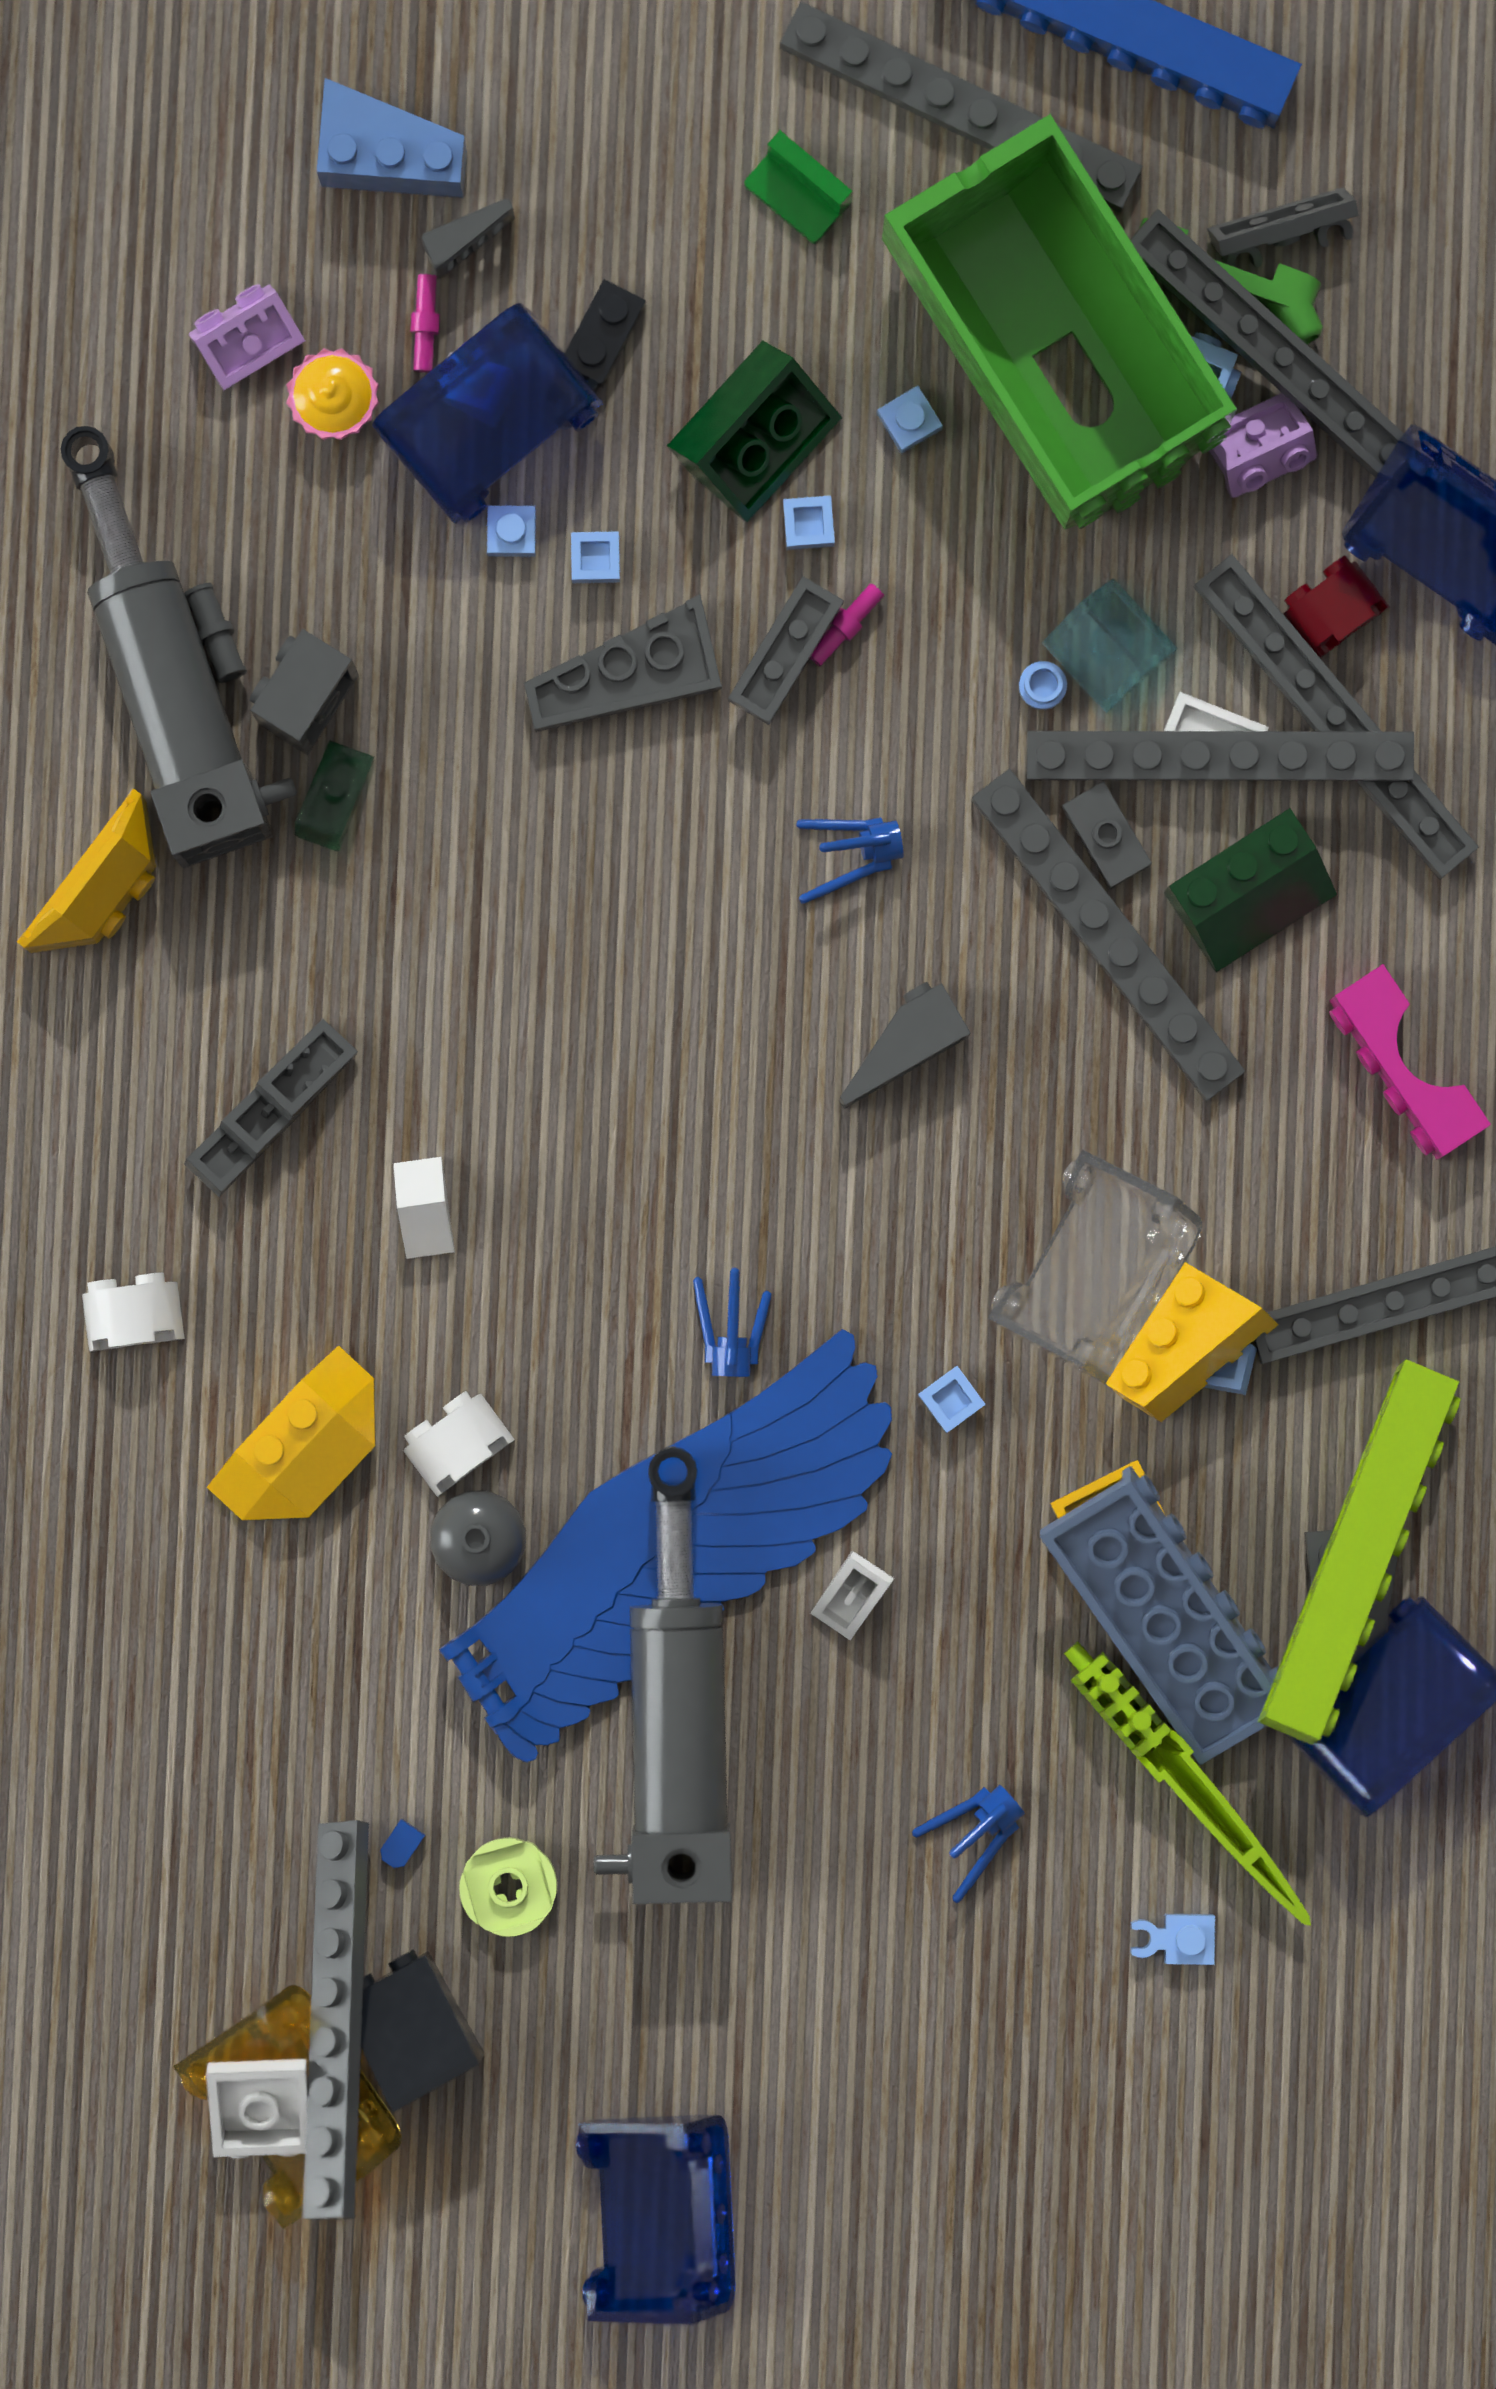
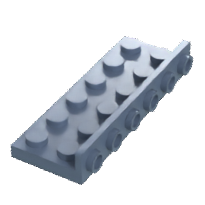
M1129 1466L1122 1471L1121 1481L1040 1529V1538L1177 1734L1194 1751L1192 1755L1198 1764L1202 1765L1266 1727V1725L1257 1721L1279 1667L1277 1666L1272 1669L1263 1657L1266 1654V1649L1257 1633L1252 1628L1245 1631L1236 1618L1240 1615V1612L1230 1594L1226 1590L1219 1593L1210 1580L1213 1577V1572L1200 1552L1195 1554L1190 1552L1183 1541L1187 1539L1186 1533L1175 1515L1171 1513L1166 1516L1157 1504L1160 1496L1151 1480L1146 1475L1139 1478L1134 1469Z

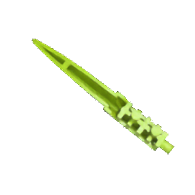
M1078 1641L1064 1652V1655L1079 1671L1071 1679V1682L1158 1783L1164 1780L1210 1833L1260 1885L1302 1924L1311 1926L1309 1914L1283 1874L1234 1808L1190 1757L1194 1751L1185 1740L1159 1718L1154 1709L1141 1697L1136 1688L1129 1683L1123 1676L1124 1674L1111 1662L1104 1652L1093 1659Z

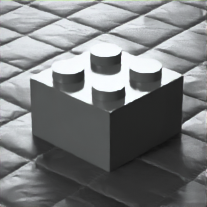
M302 629L297 638L290 635L281 646L276 656V661L280 664L272 677L269 679L264 676L256 685L250 696V701L254 703L250 711L261 727L308 755L359 674L351 658Z

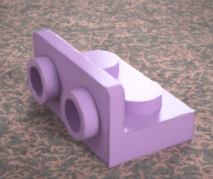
M260 284L249 287L235 298L236 305L222 313L219 309L206 313L194 323L196 329L189 333L190 338L199 349L223 390L305 341L279 295L270 285L261 288Z
M1283 393L1234 415L1230 423L1232 428L1225 433L1226 440L1210 450L1211 455L1225 476L1227 491L1232 498L1246 492L1256 491L1265 483L1288 472L1298 471L1317 458L1311 426L1300 409Z

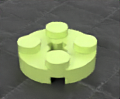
M512 1837L495 1839L479 1847L466 1862L459 1884L460 1898L469 1918L477 1925L479 1924L484 1930L505 1937L522 1935L538 1927L551 1911L557 1894L556 1872L548 1856L534 1843ZM510 1873L512 1879L521 1880L523 1887L516 1890V1899L508 1901L505 1894L496 1893L495 1885L501 1883V1874Z

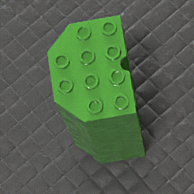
M1051 114L983 154L968 168L958 173H952L884 215L882 241L1064 530L1075 525L1082 529L1112 508L1115 509L1116 513L1126 510L1141 499L1139 493L1152 483L1157 488L1165 486L1182 473L1180 468L1200 451L1202 454L1206 453L1226 440L1225 433L1232 428L1230 423L1237 408ZM1071 333L1112 397V414L1103 424L1095 427L1079 425L1070 417L1033 358Z

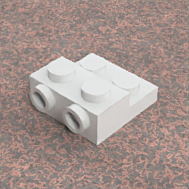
M306 2059L213 2062L207 2064L206 2077L213 2157L229 2156L235 2159H242L252 2155L292 2157L305 2153L308 2094Z

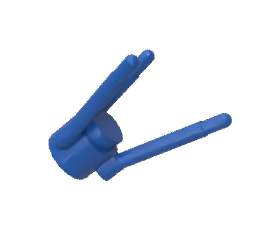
M882 817L870 820H798L796 826L799 829L862 831L859 832V837L821 843L819 849L821 852L861 848L864 860L873 859V862L800 895L799 901L803 904L875 872L891 870V860L904 857L898 822L895 820L883 823Z
M737 1268L730 1270L727 1337H718L717 1346L715 1344L703 1281L700 1277H696L693 1280L705 1343V1363H712L713 1376L750 1377L751 1364H758L759 1344L772 1295L769 1291L763 1292L749 1344L746 1347L747 1338L738 1337L740 1271Z
M1001 1785L996 1787L991 1793L983 1787L972 1798L928 1820L912 1831V1835L918 1838L979 1806L980 1808L974 1813V1816L980 1823L951 1849L950 1856L952 1858H957L987 1831L992 1836L998 1832L953 1895V1901L959 1903L969 1889L972 1888L1007 1838L1020 1828L1016 1821L1025 1813Z

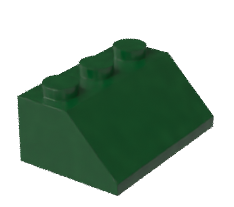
M762 340L668 443L667 447L701 484L743 521L748 522L843 417L793 357Z
M1289 808L1169 885L1164 894L1217 973L1335 897L1337 892L1316 846L1291 808Z

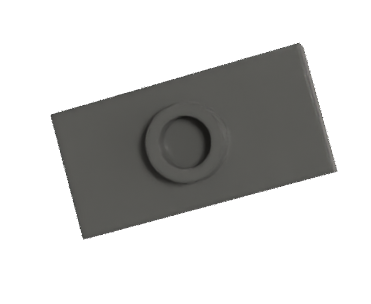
M1104 781L1062 805V810L1109 889L1152 865L1151 860Z

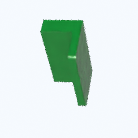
M781 130L767 144V155L744 181V186L747 190L812 244L819 242L852 203L853 191Z

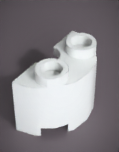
M163 1272L135 1276L136 1285L117 1287L116 1279L88 1282V1293L82 1294L89 1352L185 1339L178 1283L165 1282Z
M467 1391L463 1392L443 1407L447 1413L446 1417L431 1426L428 1420H425L404 1436L409 1444L403 1450L437 1497L515 1440L482 1394L471 1398Z

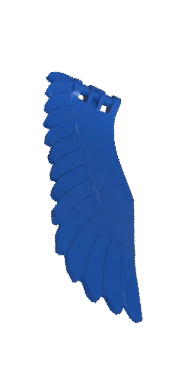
M841 1329L792 1370L751 1400L714 1423L668 1446L685 1449L693 1456L697 1465L695 1481L696 1500H693L691 1503V1541L693 1542L691 1544L693 1545V1596L699 1597L700 1603L722 1604L721 1602L752 1595L765 1584V1574L767 1571L798 1565L816 1552L813 1539L840 1530L867 1510L868 1503L863 1498L862 1493L885 1473L892 1456L889 1449L881 1448L878 1445L892 1421L891 1406L886 1402L868 1404L867 1398L878 1377L876 1365L862 1362L854 1367L851 1366L855 1351L854 1335L846 1330ZM655 1454L623 1470L589 1492L546 1550L507 1596L472 1627L439 1649L446 1661L452 1659L461 1673L457 1678L473 1702L479 1700L488 1715L484 1719L490 1728L494 1730L512 1757L523 1762H530L536 1759L538 1751L535 1745H549L559 1742L560 1728L577 1724L589 1717L591 1710L588 1706L615 1699L619 1695L617 1683L631 1680L630 1629L633 1627H630V1607L652 1604L651 1599L660 1596L658 1595L659 1589L657 1588V1575L659 1574L657 1572L661 1570L657 1569L661 1567H657V1565H660L657 1564V1562H660L657 1559L660 1558H657L659 1555H657L658 1549L656 1545V1535L658 1534L656 1532L660 1531L656 1530L660 1528L656 1527V1525L660 1524H656V1522H659L656 1519L659 1518H656L658 1516L656 1515L657 1506L655 1505L656 1501H652L651 1482L648 1474L650 1462ZM671 1457L662 1461L659 1466V1475L665 1483L677 1485L685 1480L687 1468L682 1460ZM480 1639L489 1655L477 1662L468 1648ZM506 1681L515 1696L503 1703L495 1688Z

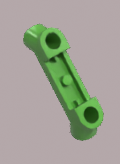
M1144 218L1141 221L1140 227L1145 223V221L1148 218ZM1179 227L1186 235L1188 234L1189 230ZM1216 261L1303 342L1309 344L1320 337L1323 325L1313 307L1321 288V282L1305 272L1279 263L1273 279L1269 280Z

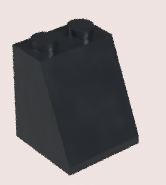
M414 1949L388 1963L392 1970L390 1973L377 1980H374L371 1973L363 1977L361 2049L392 2112L399 2110L479 2065L485 2054L429 1951L417 1956Z

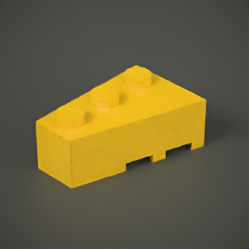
M1185 1262L1105 1384L1125 1401L1159 1422H1163L1208 1384L1206 1380L1227 1362L1231 1364L1243 1355L1241 1351L1263 1332L1268 1334L1279 1324L1260 1306Z

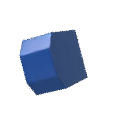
M401 1819L380 1849L382 1860L393 1868L405 1866L425 1837V1834Z

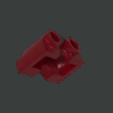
M1346 555L1333 562L1322 572L1327 579L1315 588L1311 589L1306 583L1284 600L1289 609L1283 615L1320 659L1354 632L1390 608L1357 562H1350Z

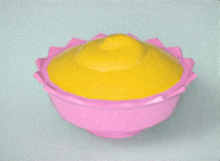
M323 348L317 355H306L303 363L293 368V378L286 384L289 392L286 404L293 412V420L301 424L306 433L316 434L322 440L332 437L342 440L349 434L359 433L362 426L372 420L373 410L379 404L376 395L379 384L373 379L372 368L363 364L359 355H349L343 348L336 351Z

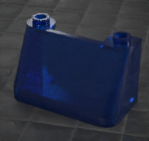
M517 303L499 314L384 409L374 419L372 427L449 519L454 523H458L463 519L467 523L486 509L487 504L484 499L489 494L488 488L559 429L567 430L573 427L578 432L587 427L599 415L596 408L604 402L534 313L522 303Z
M1411 424L1397 442L1342 530V536L1345 540L1344 546L1355 557L1365 562L1370 557L1380 560L1384 556L1456 606L1457 612L1462 618L1459 626L1470 637L1477 641H1482L1485 637L1496 645V480L1429 432Z
M1408 1596L1401 1601L1388 1615L1393 1620L1388 1627L1389 1631L1354 1662L1357 1665V1669L1347 1692L1339 1690L1333 1705L1340 1712L1330 1736L1322 1735L1319 1741L1311 1745L1285 1734L1356 1813L1364 1817H1369L1386 1804L1496 1702V1669L1423 1596H1420L1415 1601Z
M683 2115L599 2119L579 2123V2133L576 2138L577 2155L588 2169H599L604 2261V2266L593 2270L583 2285L582 2297L584 2304L587 2306V2321L693 2325L726 2313L734 2301L736 2282L728 2127L723 2117L720 2115Z

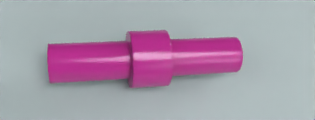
M431 274L418 275L416 312L411 313L410 333L415 334L413 371L430 373L433 370L434 335L439 334L440 314L435 313L437 276Z
M870 583L846 610L841 608L810 659L821 667L844 640L850 642L861 630L862 625L860 622L879 603L884 594L875 585Z

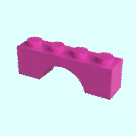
M1383 964L1329 1000L1334 1009L1329 1011L1332 1020L1344 1035L1351 1032L1361 1049L1356 1051L1359 1060L1371 1075L1378 1072L1388 1089L1383 1091L1387 1102L1397 1115L1400 1116L1405 1112L1415 1129L1410 1131V1134L1424 1155L1427 1156L1432 1153L1435 1159L1438 1160L1491 1125L1464 1084L1452 1087L1430 1085L1415 1077L1404 1065L1398 1051L1397 1030L1400 1020L1410 1003Z

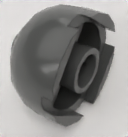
M467 1491L450 1498L438 1510L430 1528V1548L437 1565L449 1578L467 1586H488L505 1579L519 1565L526 1549V1527L519 1511L506 1498L490 1491Z

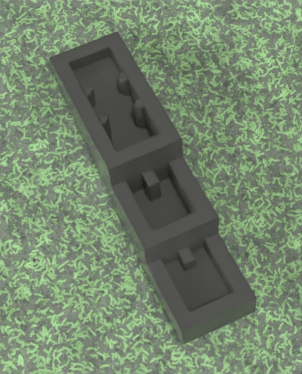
M322 1019L257 1082L255 1089L186 1158L184 1165L220 1197L320 1095L356 1056L358 1051Z

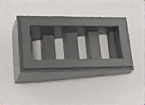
M502 199L430 230L421 236L425 252L437 279L448 274L515 219L513 206L509 199Z

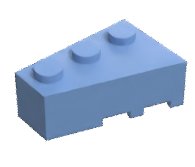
M327 78L324 79L317 174L321 187L464 197L467 147L464 135Z

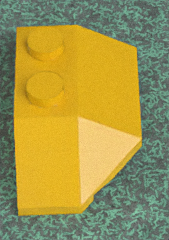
M134 788L131 790L109 822L27 930L18 939L17 943L30 953L98 944L103 936L110 939L119 930L126 919V915L122 911L133 897L136 900H140L155 880V877L151 875L156 868L147 800L141 793Z
M338 1345L289 1392L237 1448L207 1488L241 1520L310 1518L376 1446L375 1378Z

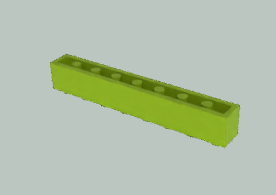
M1407 1359L1396 1367L1257 1721L1258 1723L1311 1745L1319 1741L1322 1735L1329 1737L1332 1733L1340 1712L1333 1705L1339 1690L1347 1692L1357 1669V1665L1351 1663L1357 1645L1365 1646L1374 1626L1375 1620L1369 1618L1368 1615L1374 1600L1382 1602L1392 1579V1575L1385 1573L1392 1555L1395 1557L1400 1556L1408 1539L1409 1530L1403 1528L1409 1511L1417 1512L1424 1498L1427 1486L1420 1484L1426 1466L1433 1469L1443 1449L1444 1442L1437 1439L1443 1423L1449 1425L1452 1423L1459 1408L1461 1398L1455 1396L1459 1381Z

